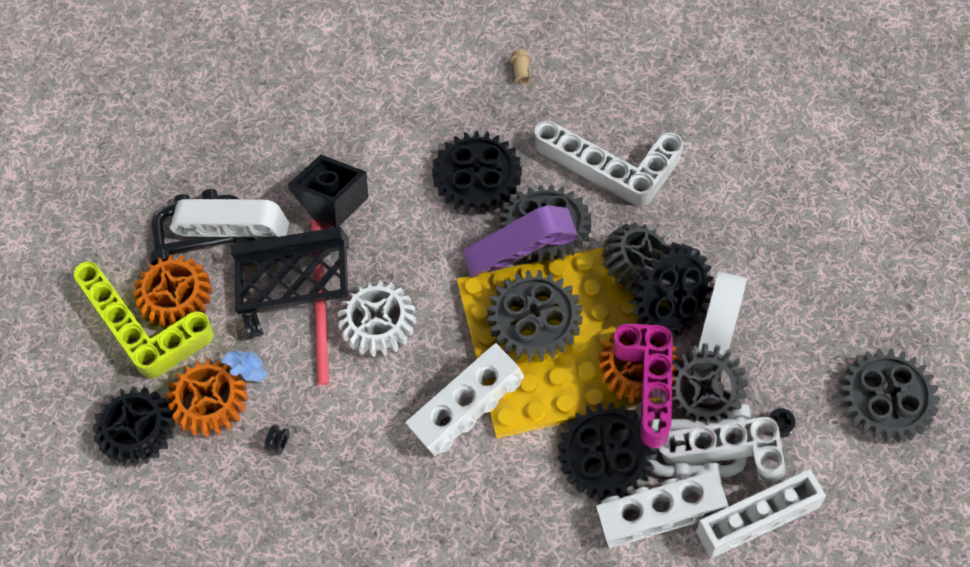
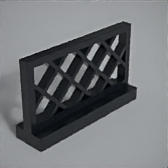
M341 226L231 244V255L235 259V311L238 314H243L254 310L262 311L349 297L347 268L349 238ZM339 251V259L332 267L322 261L329 252ZM310 256L314 260L304 272L295 266L302 257ZM282 260L286 265L275 276L268 269L275 261ZM320 264L328 271L317 283L309 275ZM256 265L259 269L248 281L243 277V266ZM291 269H294L300 276L289 287L281 280ZM266 273L273 280L261 291L255 286V283ZM335 275L340 279V289L326 290L324 285ZM306 279L315 285L307 295H299L296 292ZM278 284L287 289L280 299L272 300L268 296ZM251 288L260 294L253 303L244 304V296Z

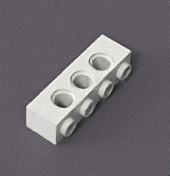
M495 343L405 423L429 451L436 456L438 453L447 451L452 446L453 440L462 432L465 433L472 429L476 420L485 412L492 411L506 393L516 390L525 376L519 366ZM496 378L492 385L484 386L487 379ZM473 397L469 405L461 406L466 398ZM450 417L448 424L439 426L443 418Z
M703 469L692 473L691 477L680 481L678 478L666 480L657 488L649 489L648 487L636 489L631 493L632 495L627 497L613 496L606 498L602 501V504L596 506L609 548H613L698 523L701 519L727 508L728 503L717 471L709 472L708 469ZM689 492H695L700 496L699 500L695 503H687L683 500V497ZM659 501H665L670 504V507L665 512H657L653 507ZM629 510H636L640 515L635 521H627L624 519L625 513Z
M811 469L701 519L696 533L710 559L820 508L826 494Z

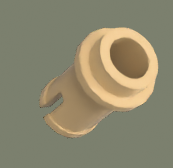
M524 49L513 51L510 57V63L514 67L516 84H528L532 81L529 67L531 56Z

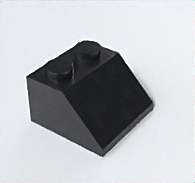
M320 154L288 183V189L314 220L331 227H339L368 199L367 172Z

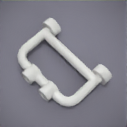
M742 404L740 409L729 407L733 413L731 418L726 416V419H722L720 423L716 419H710L708 425L751 419L750 406ZM641 405L636 407L638 413L637 420L641 419ZM659 419L653 420L652 427L654 432L658 431ZM671 419L670 431L708 425L705 419H699L696 423L694 419ZM734 436V444H738L742 438ZM747 457L735 459L730 465H720L718 463H706L703 465L675 463L673 465H662L656 459L648 461L655 468L654 471L650 472L660 477L678 478L680 481L690 478L691 474L696 471L708 469L709 472L716 470L721 482V477H732L742 472L746 466Z

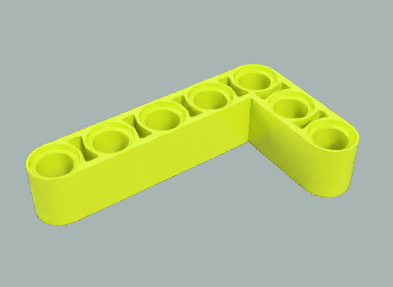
M86 261L80 263L74 270V278L80 289L144 378L154 379L208 345L214 337V331L208 317L202 312H192L150 339L98 265L94 262ZM109 297L106 301L100 302L103 298ZM124 317L122 321L114 323L118 318ZM204 327L202 331L194 332L196 328ZM139 338L137 342L129 344L132 339ZM179 343V345L176 348L169 349V346H171L172 344ZM154 359L151 364L144 365L147 360Z

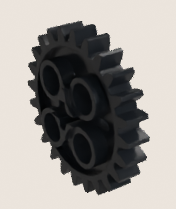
M478 130L475 131L474 137H470L467 132H464V139L460 140L457 136H453V145L445 142V150H438V158L433 160L434 168H432L434 187H438L439 196L445 195L446 204L454 201L455 210L463 205L465 213H468L471 207L475 208L476 214H479L481 207H485L486 211L490 213L491 205L494 204L500 209L501 200L509 203L510 194L516 195L517 186L521 185L522 166H520V157H516L515 148L509 149L508 140L500 144V135L490 139L488 131L483 137L479 136ZM461 159H467V161H465V162H461V161H459V160H461ZM488 182H495L496 184H494V185H487L486 183H488ZM460 183H468L464 186L458 185Z
M672 242L671 246L662 244L661 251L653 249L652 259L644 257L643 259L646 264L644 268L637 266L636 269L640 275L631 279L637 284L635 288L629 289V292L635 295V298L631 299L629 304L636 307L631 314L638 317L637 324L664 326L669 329L672 335L674 333L680 336L682 335V328L688 331L691 330V321L699 323L697 316L699 312L706 313L703 304L710 303L711 301L706 295L714 289L708 286V283L714 277L707 274L712 267L705 264L707 257L700 255V250L683 243L680 245Z
M610 402L608 410H604L601 403H598L596 412L586 407L587 416L583 417L576 413L578 423L567 422L571 432H561L562 438L566 441V443L558 444L559 450L565 453L558 456L560 463L566 464L561 468L563 474H570L567 481L570 485L577 483L576 490L579 493H582L587 488V496L590 499L594 497L596 492H598L601 501L606 498L607 493H610L613 497L618 496V492L622 491L627 497L629 496L628 488L630 486L634 489H639L637 483L639 479L646 482L649 480L644 471H654L653 464L648 460L657 459V454L649 450L652 448L645 445L641 439V419L637 420L638 413L636 410L631 411L627 415V408L624 404L616 411L613 402ZM603 426L606 427V438L611 447L609 458L613 468L612 477L608 476V462L603 455L606 452L601 431ZM617 430H627V434L624 438H613V435ZM597 435V439L593 444H583L587 436ZM621 459H632L630 466L620 469L617 467ZM594 463L601 464L599 472L595 474L587 473L590 465Z

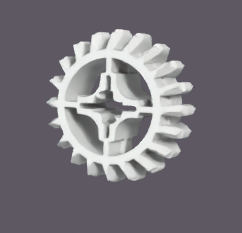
M379 280L377 286H372L368 281L366 284L367 288L365 289L357 285L356 294L349 292L348 301H341L340 306L342 310L338 311L337 316L338 320H340L338 327L339 331L343 332V340L345 342L349 341V346L352 350L359 347V353L362 355L370 349V354L373 357L377 354V350H381L382 354L386 356L388 354L387 348L389 347L397 352V342L406 345V336H412V326L416 324V317H414L416 312L415 307L411 305V298L409 295L404 296L402 288L395 290L392 282L387 287H384L381 280ZM394 308L400 313L396 325L392 323L390 318ZM358 311L362 313L364 318L359 328L354 325V319Z

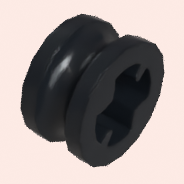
M255 310L252 311L250 316L242 315L250 339H253L255 334L264 335Z
M778 408L770 413L769 418L777 421L779 417L784 418V423L789 424V427L785 425L784 429L779 428L780 438H785L792 433L796 419L791 411L785 408Z
M272 425L266 436L265 450L271 451L274 449L276 454H282L288 442L290 430L287 428L280 430L278 425Z

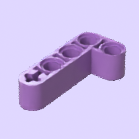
M543 206L463 250V256L470 276L474 278L481 273H490L503 269L547 244L563 245L575 240L578 234L569 209L557 206Z

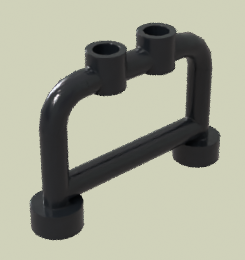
M206 189L201 193L202 199H239L234 195L218 196V192L215 189ZM180 194L174 197V204L162 207L152 218L151 227L154 251L149 254L150 264L155 266L158 264V257L164 262L168 260L169 254L172 256L175 253L231 242L237 244L255 241V238L198 237L165 244L164 219L173 216L177 201L190 199L189 195Z

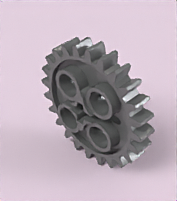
M539 185L538 191L535 192L532 188L528 187V194L525 195L519 191L518 200L510 198V206L504 205V213L500 215L501 229L541 206H557L569 209L578 237L563 245L547 244L527 255L528 261L533 256H538V263H541L544 257H548L550 263H553L554 256H558L563 261L565 260L564 253L566 252L574 256L575 248L583 249V241H588L589 233H591V213H588V204L583 205L582 197L574 199V191L564 194V187L554 191L553 185H550L548 190H544L542 185Z
M528 270L526 271V278L522 279L516 273L514 283L505 279V289L499 286L496 287L497 296H491L490 304L492 306H487V315L490 316L487 318L488 326L492 327L490 328L491 337L498 336L496 343L499 346L506 343V354L514 349L516 350V359H519L524 353L527 354L528 362H531L533 355H538L540 362H543L544 354L548 353L554 359L556 349L565 353V343L569 345L574 344L573 335L579 336L580 327L578 325H582L583 317L580 316L582 314V305H577L579 303L578 295H571L573 291L571 285L563 288V278L554 282L553 273H550L547 278H543L541 270L538 271L536 277H532ZM538 296H546L549 299L546 301H539L536 298ZM512 306H519L522 308L520 311L516 312L509 310V308ZM558 320L561 323L553 326L548 324V321ZM524 330H530L534 334L531 336H523L520 333Z
M877 349L874 357L867 351L863 360L857 357L853 363L854 366H848L845 372L847 375H843L840 382L844 386H841L839 394L845 396L842 398L840 406H849L844 416L855 417L852 426L861 424L863 426L862 435L870 430L873 432L872 437L874 441L879 435H883L885 443L888 444L892 436H894L899 444L903 441L904 435L911 441L914 439L916 432L922 435L926 426L931 425L934 420L932 416H935L939 410L935 405L940 401V397L933 395L939 387L938 385H929L934 375H924L923 372L926 365L917 368L915 366L916 357L907 361L905 360L904 351H902L899 357H895L893 349L889 350L887 356L883 355L881 349ZM894 377H901L906 383H899ZM865 380L874 382L877 387L868 386ZM902 404L910 405L914 411L905 410ZM875 407L881 409L884 415L876 414L875 412H873L872 408Z

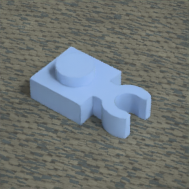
M229 351L221 359L222 363L232 367L229 371L232 375L237 376L240 373L245 380L260 382L268 375L262 367V360L253 352Z

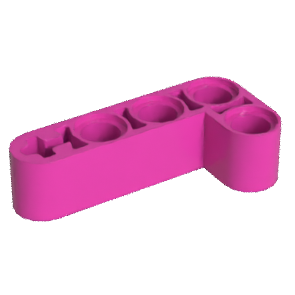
M623 324L615 330L613 353L618 359L623 361L642 362L641 439L648 447L660 448L668 441L671 428L672 334L669 329L660 325ZM628 339L631 340L634 344L626 346L623 345L620 341ZM660 341L664 346L655 347L651 342ZM660 369L664 374L657 376L652 374L650 370ZM651 397H659L664 403L653 404L649 399ZM654 419H659L658 431L660 433L654 432L652 427Z

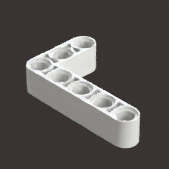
M542 121L535 127V148L540 154L637 207L646 206L652 201L679 163L683 147V141L679 135L665 133L659 137L641 164L636 168L552 121ZM636 189H643V190H645V191H644V192H640V191H637Z

